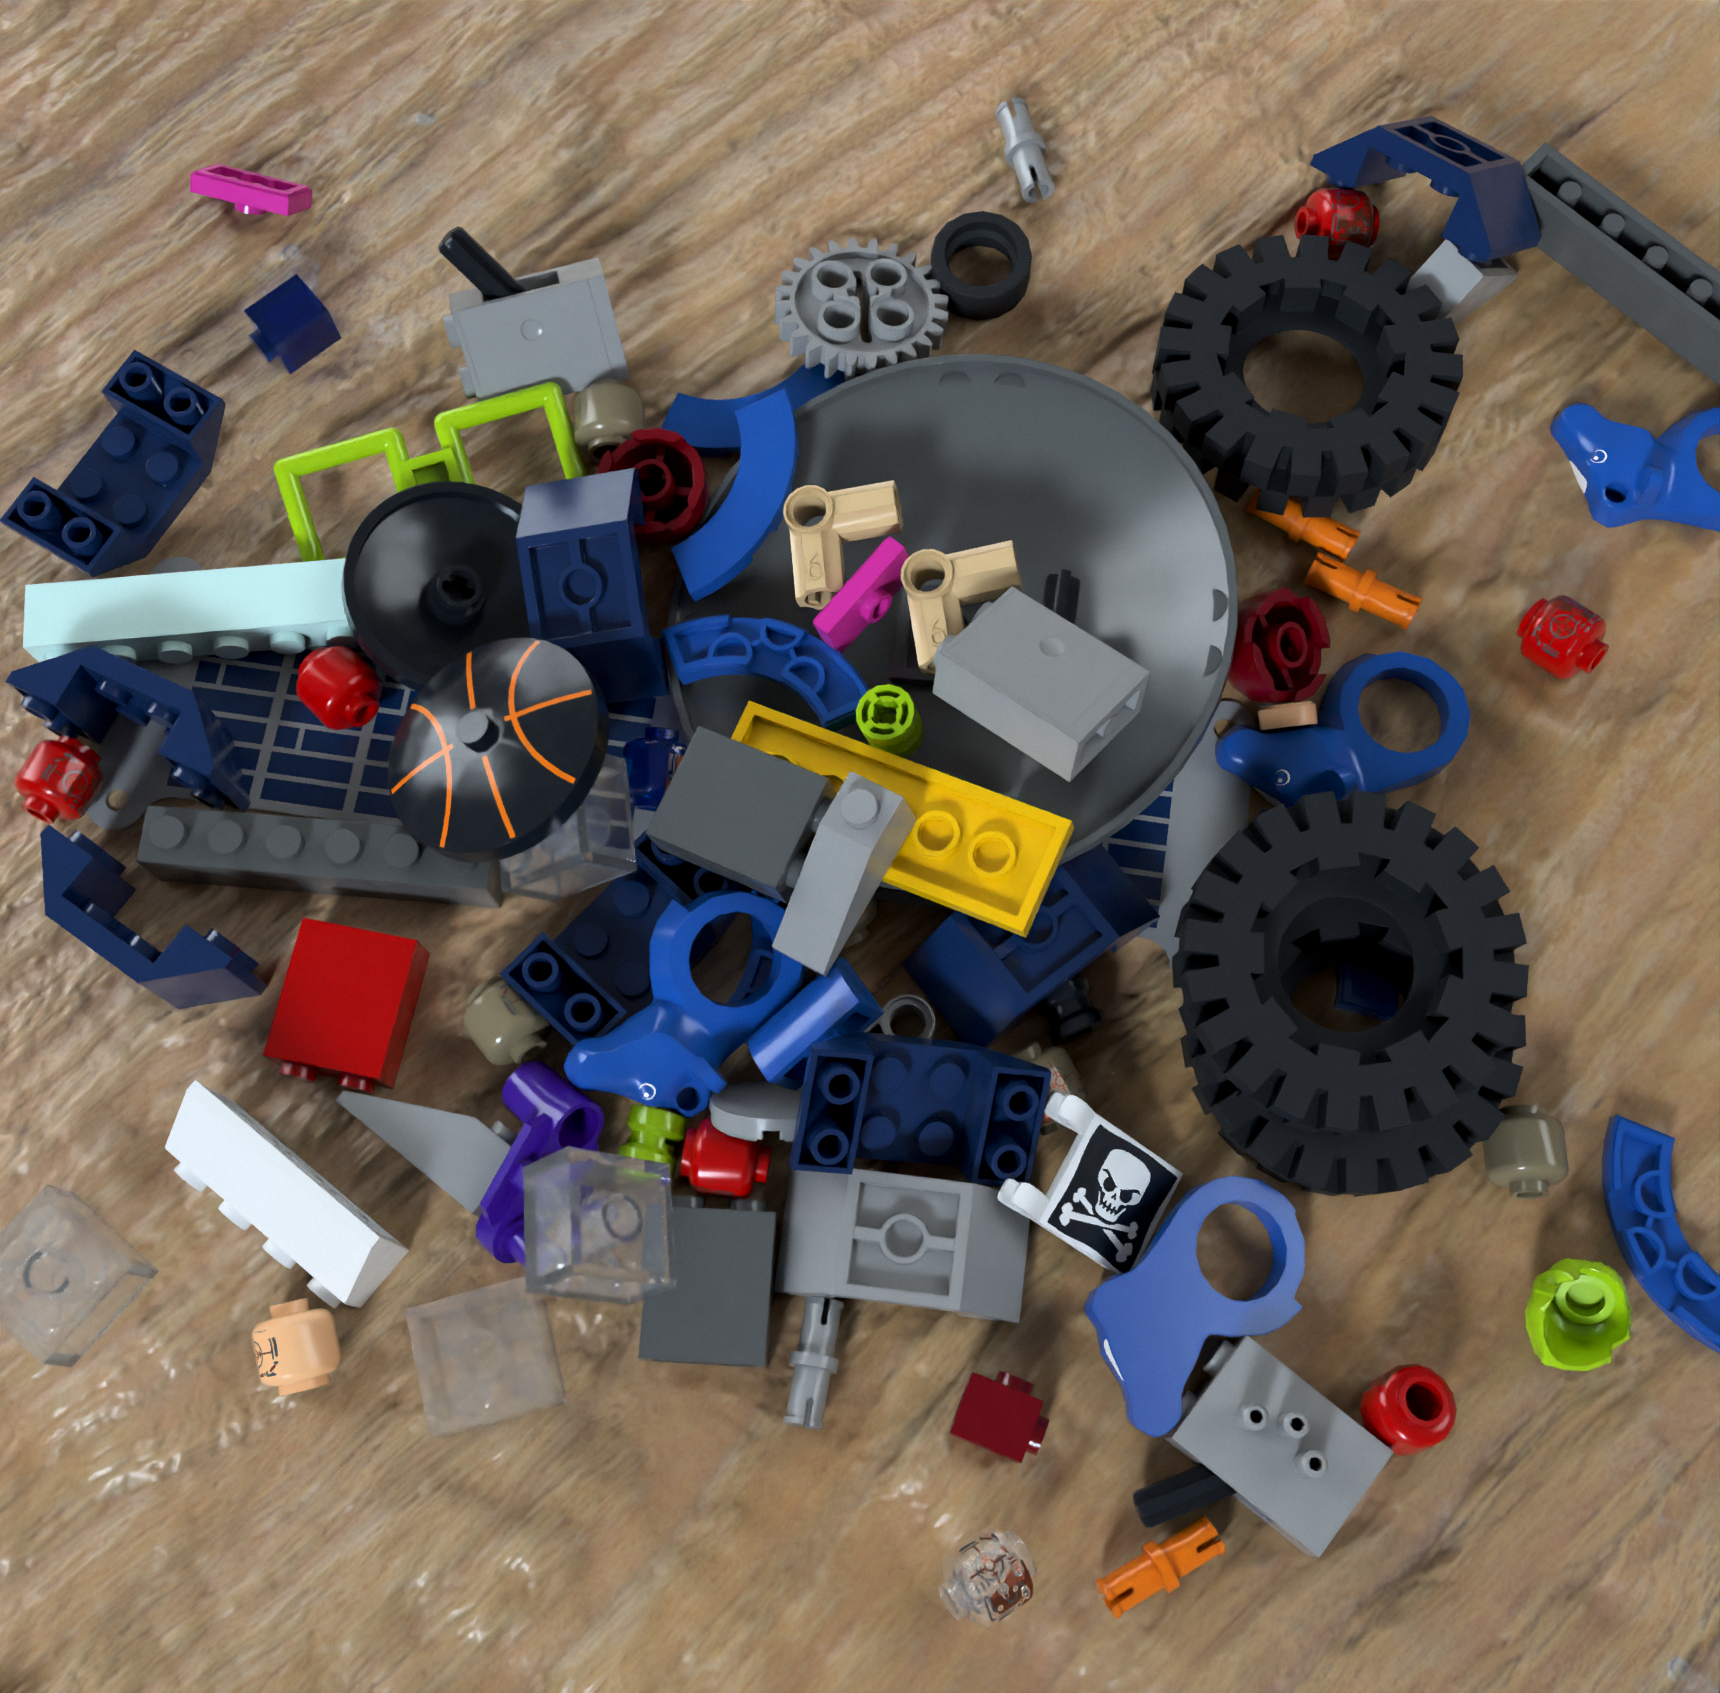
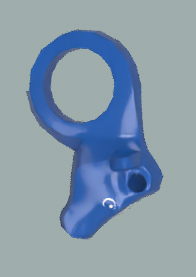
M1583 402L1572 404L1558 412L1553 418L1550 426L1551 435L1559 443L1569 459L1577 482L1588 501L1589 511L1593 520L1610 528L1640 520L1657 519L1720 532V493L1704 480L1697 468L1695 455L1700 440L1714 434H1720V407H1708L1690 412L1670 426L1658 439L1648 430L1608 420L1593 406Z
M1402 651L1379 655L1364 653L1344 664L1330 679L1320 704L1317 718L1318 724L1273 730H1260L1249 725H1236L1230 728L1216 742L1215 756L1217 763L1222 769L1250 784L1275 807L1283 803L1285 808L1294 806L1302 796L1334 791L1336 800H1346L1355 790L1385 794L1418 785L1439 774L1451 763L1467 737L1471 713L1464 689L1450 673L1430 658ZM1397 678L1413 682L1425 690L1438 707L1441 719L1438 740L1423 751L1410 753L1389 750L1374 741L1362 726L1358 711L1360 694L1364 688L1378 680Z
M736 888L706 892L684 907L672 899L657 920L650 940V980L654 998L652 1003L625 1020L611 1032L601 1037L583 1039L576 1043L568 1053L564 1064L565 1073L572 1085L585 1092L602 1091L615 1093L648 1106L670 1109L680 1115L691 1118L704 1111L709 1104L712 1092L718 1094L728 1084L719 1071L722 1063L775 1015L795 994L800 982L802 964L773 948L774 957L771 971L759 990L740 1001L731 1003L711 1001L700 993L691 978L689 956L692 942L701 928L715 917L738 911L751 914L761 921L769 933L773 944L785 914L784 908L763 893L760 896Z
M1232 1175L1199 1184L1188 1190L1159 1228L1137 1265L1127 1273L1109 1276L1104 1279L1100 1286L1089 1292L1084 1310L1096 1329L1100 1354L1122 1388L1129 1423L1147 1435L1158 1438L1170 1432L1179 1422L1182 1414V1392L1184 1385L1196 1364L1204 1341L1209 1335L1229 1337L1267 1335L1285 1326L1303 1308L1294 1299L1305 1272V1240L1294 1214L1297 1210L1285 1195L1260 1179ZM1226 1203L1241 1205L1254 1213L1267 1229L1273 1248L1272 1268L1265 1284L1251 1297L1240 1301L1228 1299L1211 1287L1201 1273L1196 1256L1197 1234L1205 1217L1219 1205Z

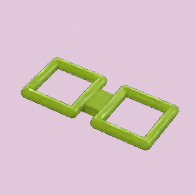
M546 382L441 412L435 417L434 426L442 450L412 459L409 457L400 430L389 427L277 460L273 470L302 562L325 560L299 478L304 475L385 452L397 493L431 482L453 481L476 484L459 431L544 407L566 479L588 476L580 449L574 440V429L560 386L555 382Z

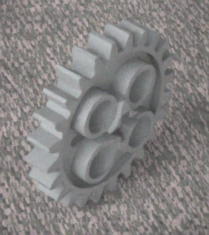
M850 237L848 248L841 249L837 243L830 240L828 241V253L824 254L820 250L811 247L809 248L808 261L795 257L793 259V271L783 270L781 285L776 286L774 322L776 325H780V341H790L789 354L791 356L806 353L805 368L810 369L822 363L825 365V378H830L837 370L844 371L846 382L854 379L856 373L864 375L876 369L906 361L931 357L932 349L940 350L942 336L946 334L948 321V296L940 294L939 282L936 279H931L932 267L930 265L915 268L917 254L911 253L900 258L897 256V244H892L884 252L878 250L877 239L873 238L868 243L867 248H860L856 239ZM856 278L860 279L862 283L863 319L867 323V343L861 339L860 302L858 297L855 296Z

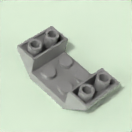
M854 1168L852 1175L790 1169L774 1293L825 1297L828 1300H835L836 1297L873 1301L958 1312L957 1316L1019 1324L1030 1219L998 1201L997 1196L1000 1190L974 1183Z

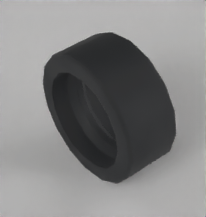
M985 211L965 213L947 222L935 236L930 266L932 267L931 279H936L939 282L940 294L948 296L947 309L959 317L974 320L998 318L1013 310L1025 296L1030 278L1032 253L1029 239L1016 223L1000 214ZM984 246L994 248L1006 255L1011 262L1012 269L1008 278L995 285L980 287L966 284L955 277L950 271V260L954 254L965 248Z

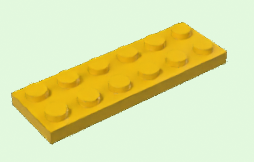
M748 701L731 739L828 778L836 793H838L849 772L852 771L904 797L917 821L882 879L883 882L1022 937H1027L1074 830L1072 820Z

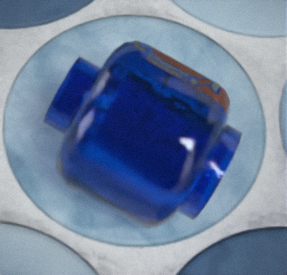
M646 727L644 737L632 738L625 743L622 754L619 789L622 795L632 799V808L656 812L689 744L679 741L680 731L663 727Z

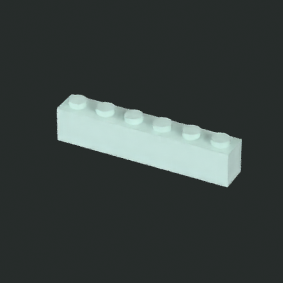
M345 559L25 585L23 648L38 662L91 645L135 665L136 661L159 659L163 662L179 664L191 661L194 656L216 655L221 658L239 659L246 657L249 652L272 650L280 654H296L304 651L305 647L328 645L329 647L345 646L354 649L360 645L348 625L343 607L341 581Z

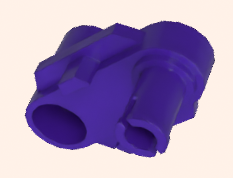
M530 1061L513 1071L502 1091V1102L505 1108L524 1125L479 1203L482 1213L476 1225V1238L479 1244L496 1260L502 1263L519 1262L533 1275L539 1284L550 1286L558 1282L565 1275L550 1260L553 1258L562 1267L569 1268L570 1256L544 1233L555 1227L566 1206L571 1210L579 1208L584 1204L591 1189L582 1177L599 1149L597 1139L604 1125V1114L598 1104L543 1061Z

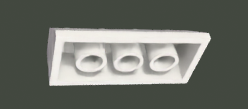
M197 1080L186 1090L165 1145V1149L180 1161L174 1171L196 1190L203 1192L209 1186L222 1197L224 1201L219 1205L218 1209L234 1224L245 1231L253 1224L269 1239L262 1247L279 1263L288 1269H291L298 1263L311 1274L313 1278L307 1286L324 1302L333 1308H336L341 1302L361 1308L409 1250L235 1101Z

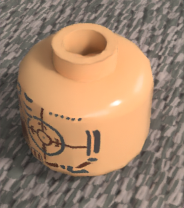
M307 1298L269 1306L271 1319L258 1323L252 1330L251 1335L258 1376L261 1383L266 1386L277 1387L279 1396L329 1384L328 1374L340 1366L342 1358L332 1312L324 1308L309 1309Z

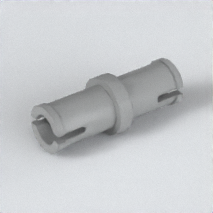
M1012 98L1016 112L1015 117L1011 116L1007 101L1002 102L995 111L996 119L1000 124L1006 142L1004 156L1008 165L1015 169L1024 201L1037 203L1038 198L1034 189L1035 183L1039 186L1043 200L1050 197L1055 190V184L1050 177L1044 159L1046 146L1042 136L1034 130L1026 101L1021 98Z
M805 1296V1310L798 1350L791 1351L789 1365L794 1367L787 1412L783 1423L796 1427L803 1425V1428L823 1430L824 1423L822 1422L830 1375L837 1374L839 1360L834 1358V1352L844 1303L834 1299H830L828 1303L825 1302V1297Z

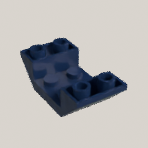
M1433 116L1379 125L1314 154L1310 165L1327 174L1325 179L1329 184L1344 190H1355L1356 187L1369 184L1380 185L1383 181L1404 177L1407 173L1418 172L1431 179L1430 186L1435 191L1447 196L1458 197L1441 237L1458 245V253L1471 261L1486 263L1489 260L1512 255L1513 253L1536 247L1541 239V232L1521 162Z
M136 350L130 354L101 391L117 414L60 487L56 490L33 477L0 519L4 526L91 577L101 575L148 556L211 473L226 406L220 397Z
M636 468L526 486L516 534L530 637L556 644L572 654L596 679L603 692L606 704L671 695L663 639L650 637L634 529L635 527L646 526L638 469Z
M94 645L12 671L5 682L23 697L19 705L29 713L44 720L43 726L59 737L64 735L77 740L78 736H82L100 745L119 713L147 727L150 720L167 727L164 731L167 737L157 753L174 768L170 776L182 785L192 789L190 795L193 798L218 811H222L225 804L245 813L251 804L231 732L194 691Z
M49 824L40 833L45 915L138 984L178 1009L258 996L268 987L266 983L252 973L259 963L213 928L203 937L185 924L163 952L154 948L138 934L114 918L136 891L134 887L119 877L127 867L76 829L68 838Z
M645 830L628 847L633 862L553 941L542 932L500 975L558 1032L575 1046L576 1043L583 1039L601 1037L611 1032L625 1020L652 1003L654 998L650 980V940L657 920L672 899L684 907L706 892L736 888L751 893L753 889L660 850L648 837ZM738 911L718 915L701 928L692 942L689 956L690 971L719 943L738 914Z
M1100 843L1093 849L1057 867L1026 938L956 910L902 965L961 1042L973 1043L989 1049L1022 1023L1023 1015L1109 949L1113 953L1118 951L1159 920L1160 915Z
M855 1031L811 1044L789 1167L791 1170L852 1175L856 1157L957 1166L969 1183L1002 1187L1007 1178L1014 1179L1018 1183H1030L1052 1072L1046 1067L966 1042Z

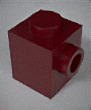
M1003 1371L998 1372L996 1381L972 1372L968 1378L948 1434L1016 1463H1022L1026 1452L1035 1456L1038 1454L1049 1419L1039 1415L1044 1401L1031 1396L1034 1384Z

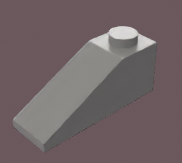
M852 771L849 772L819 823L772 944L776 951L824 977L827 976L917 821L904 797Z
M344 1090L335 1099L338 1103L467 1210L480 1217L482 1210L479 1203L517 1137L515 1133L499 1120L489 1129L472 1116Z

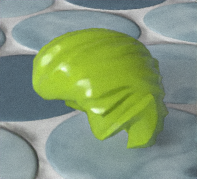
M1567 1258L1555 1263L1548 1271L1539 1274L1535 1278L1525 1310L1526 1329L1535 1355L1539 1357L1545 1366L1560 1370L1589 1371L1604 1364H1610L1612 1351L1631 1338L1630 1327L1633 1326L1631 1320L1632 1308L1626 1292V1285L1623 1283L1622 1276L1611 1266L1604 1265L1601 1261Z

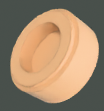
M1312 701L1260 707V710H1258L1260 730L1318 724L1316 703L1313 704Z

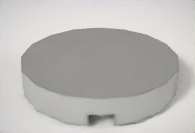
M767 1080L746 1081L727 1085L718 1094L713 1092L710 1097L711 1123L717 1130L729 1136L745 1140H763V1131H780V1140H785V1142L793 1141L803 1085L797 1091L769 1083Z

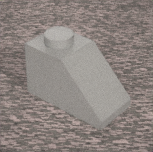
M1446 239L1410 278L1405 293L1426 284L1442 302L1436 320L1451 317L1454 325H1456L1509 286L1519 274L1502 257L1489 260L1486 263H1478L1466 259L1458 253V245Z

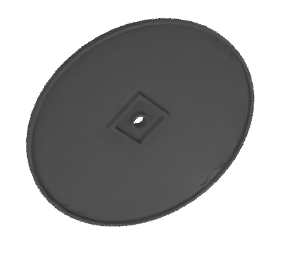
M960 354L910 360L876 369L843 382L796 409L794 413L799 432L800 458L797 459L796 472L792 484L793 491L805 485H816L830 492L891 480L895 481L898 488L904 525L902 526V533L842 543L846 582L889 536L905 547L909 557L922 549H935L946 555L1012 540L1020 571L1022 591L1025 595L1042 604L1047 576L1049 574H1059L1060 569L1070 570L1071 576L1080 580L1075 625L1150 671L1140 712L1068 782L932 693L935 674H922L919 670L907 593L904 586H902L892 597V603L887 613L878 622L869 623L842 655L856 668L869 689L878 685L890 684L901 687L910 695L924 723L925 736L917 751L905 759L1072 820L1074 830L1058 866L1093 849L1128 825L1154 802L1179 774L1203 739L1219 706L1231 670L1237 638L1239 597L1234 553L1225 520L1214 494L1194 460L1174 436L1157 420L1119 392L1077 372L1054 364L1021 357L991 354ZM740 459L729 470L711 495L703 518L692 529L689 537L700 530L716 514L726 500L737 476ZM824 516L810 519L805 526L818 524L823 520ZM783 517L776 532H770L763 544L752 555L753 561L742 572L717 591L697 602L690 596L678 567L671 593L667 628L681 622L722 614H730L732 618L763 619L770 617L806 629L809 634L823 641L813 624V619L821 610L800 607L796 602L790 530L785 518ZM929 580L921 586L920 591L935 590L943 583V580ZM997 599L988 600V601L994 603ZM988 601L961 606L964 624L968 626L978 609ZM667 650L672 695L682 728L689 743L698 726L731 738L748 701L823 728L818 716L804 700L782 685L770 680L747 675H721L701 679L684 686L678 678ZM857 722L835 732L869 745ZM883 881L878 886L906 891Z

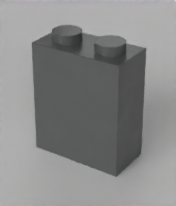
M698 726L645 833L660 850L787 904L797 883L819 823L837 793L829 779Z
M669 1196L668 1206L652 1205L638 1358L644 1361L768 1368L779 1222L776 1212H765L766 1202L748 1199L729 1200V1209L704 1208L705 1199L693 1196Z

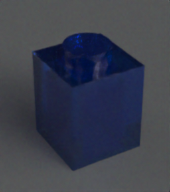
M297 274L244 310L255 330L248 335L255 348L268 363L276 358L289 374H292L341 339L328 309Z

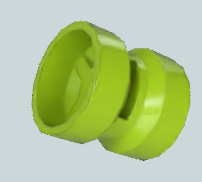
M890 684L878 685L868 690L859 700L856 708V722L870 746L902 758H907L917 751L925 736L924 723L910 695L901 687Z
M631 1105L626 1123L632 1133L628 1137L627 1142L619 1146L614 1164L641 1175L663 1180H673L678 1164L674 1156V1145L685 1139L689 1120L665 1110L644 1105Z

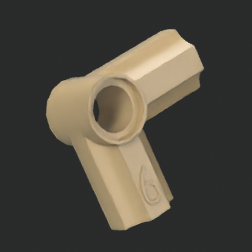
M894 480L830 492L816 485H805L797 488L788 496L784 503L783 515L790 530L795 598L800 607L822 610L845 585L846 576L842 543L902 533V526H904L898 488ZM824 516L823 520L818 524L805 526L810 519Z
M1012 540L946 555L935 549H922L913 553L905 560L901 568V581L907 593L920 672L922 674H935L936 666L933 664V658L937 648L947 636L951 634L957 636L965 629L961 606L998 599L1010 587H1014L1023 593L1019 566ZM929 580H943V583L935 590L920 591L921 586Z

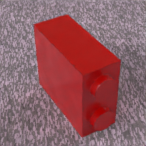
M303 918L263 1056L281 1067L279 1075L289 1079L315 1083L317 1074L339 1078L337 1087L367 1095L373 1094L374 1086L394 1089L430 953L415 939Z

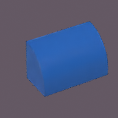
M839 957L835 960L826 977L819 974L754 1032L748 1039V1046L755 1063L769 1083L797 1091L804 1082L811 1044L855 1031L863 1032L885 1012L845 958Z

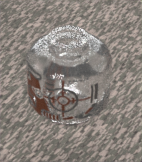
M984 1527L948 1550L943 1556L941 1566L945 1581L938 1586V1592L944 1605L957 1621L967 1617L976 1626L989 1629L1023 1607L1033 1597L1032 1579L1038 1575L1037 1568L1027 1547L1014 1532L1007 1531L1003 1534L996 1528Z

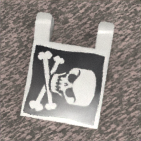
M1053 1092L1045 1104L1044 1113L1056 1122L1075 1131L1078 1135L1046 1195L1029 1183H1018L1014 1179L1007 1178L998 1193V1201L1036 1222L1113 1274L1127 1273L1139 1262L1183 1173L1096 1114L1079 1097L1069 1094L1063 1096L1061 1093Z

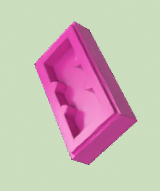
M214 164L191 173L190 192L235 203V210L242 213L262 215L269 211L290 216L309 209L312 205V189L309 186L221 164Z
M889 536L878 546L813 619V624L823 642L834 650H838L841 654L845 652L869 623L878 622L887 613L892 603V597L903 586L901 568L909 556L905 547Z

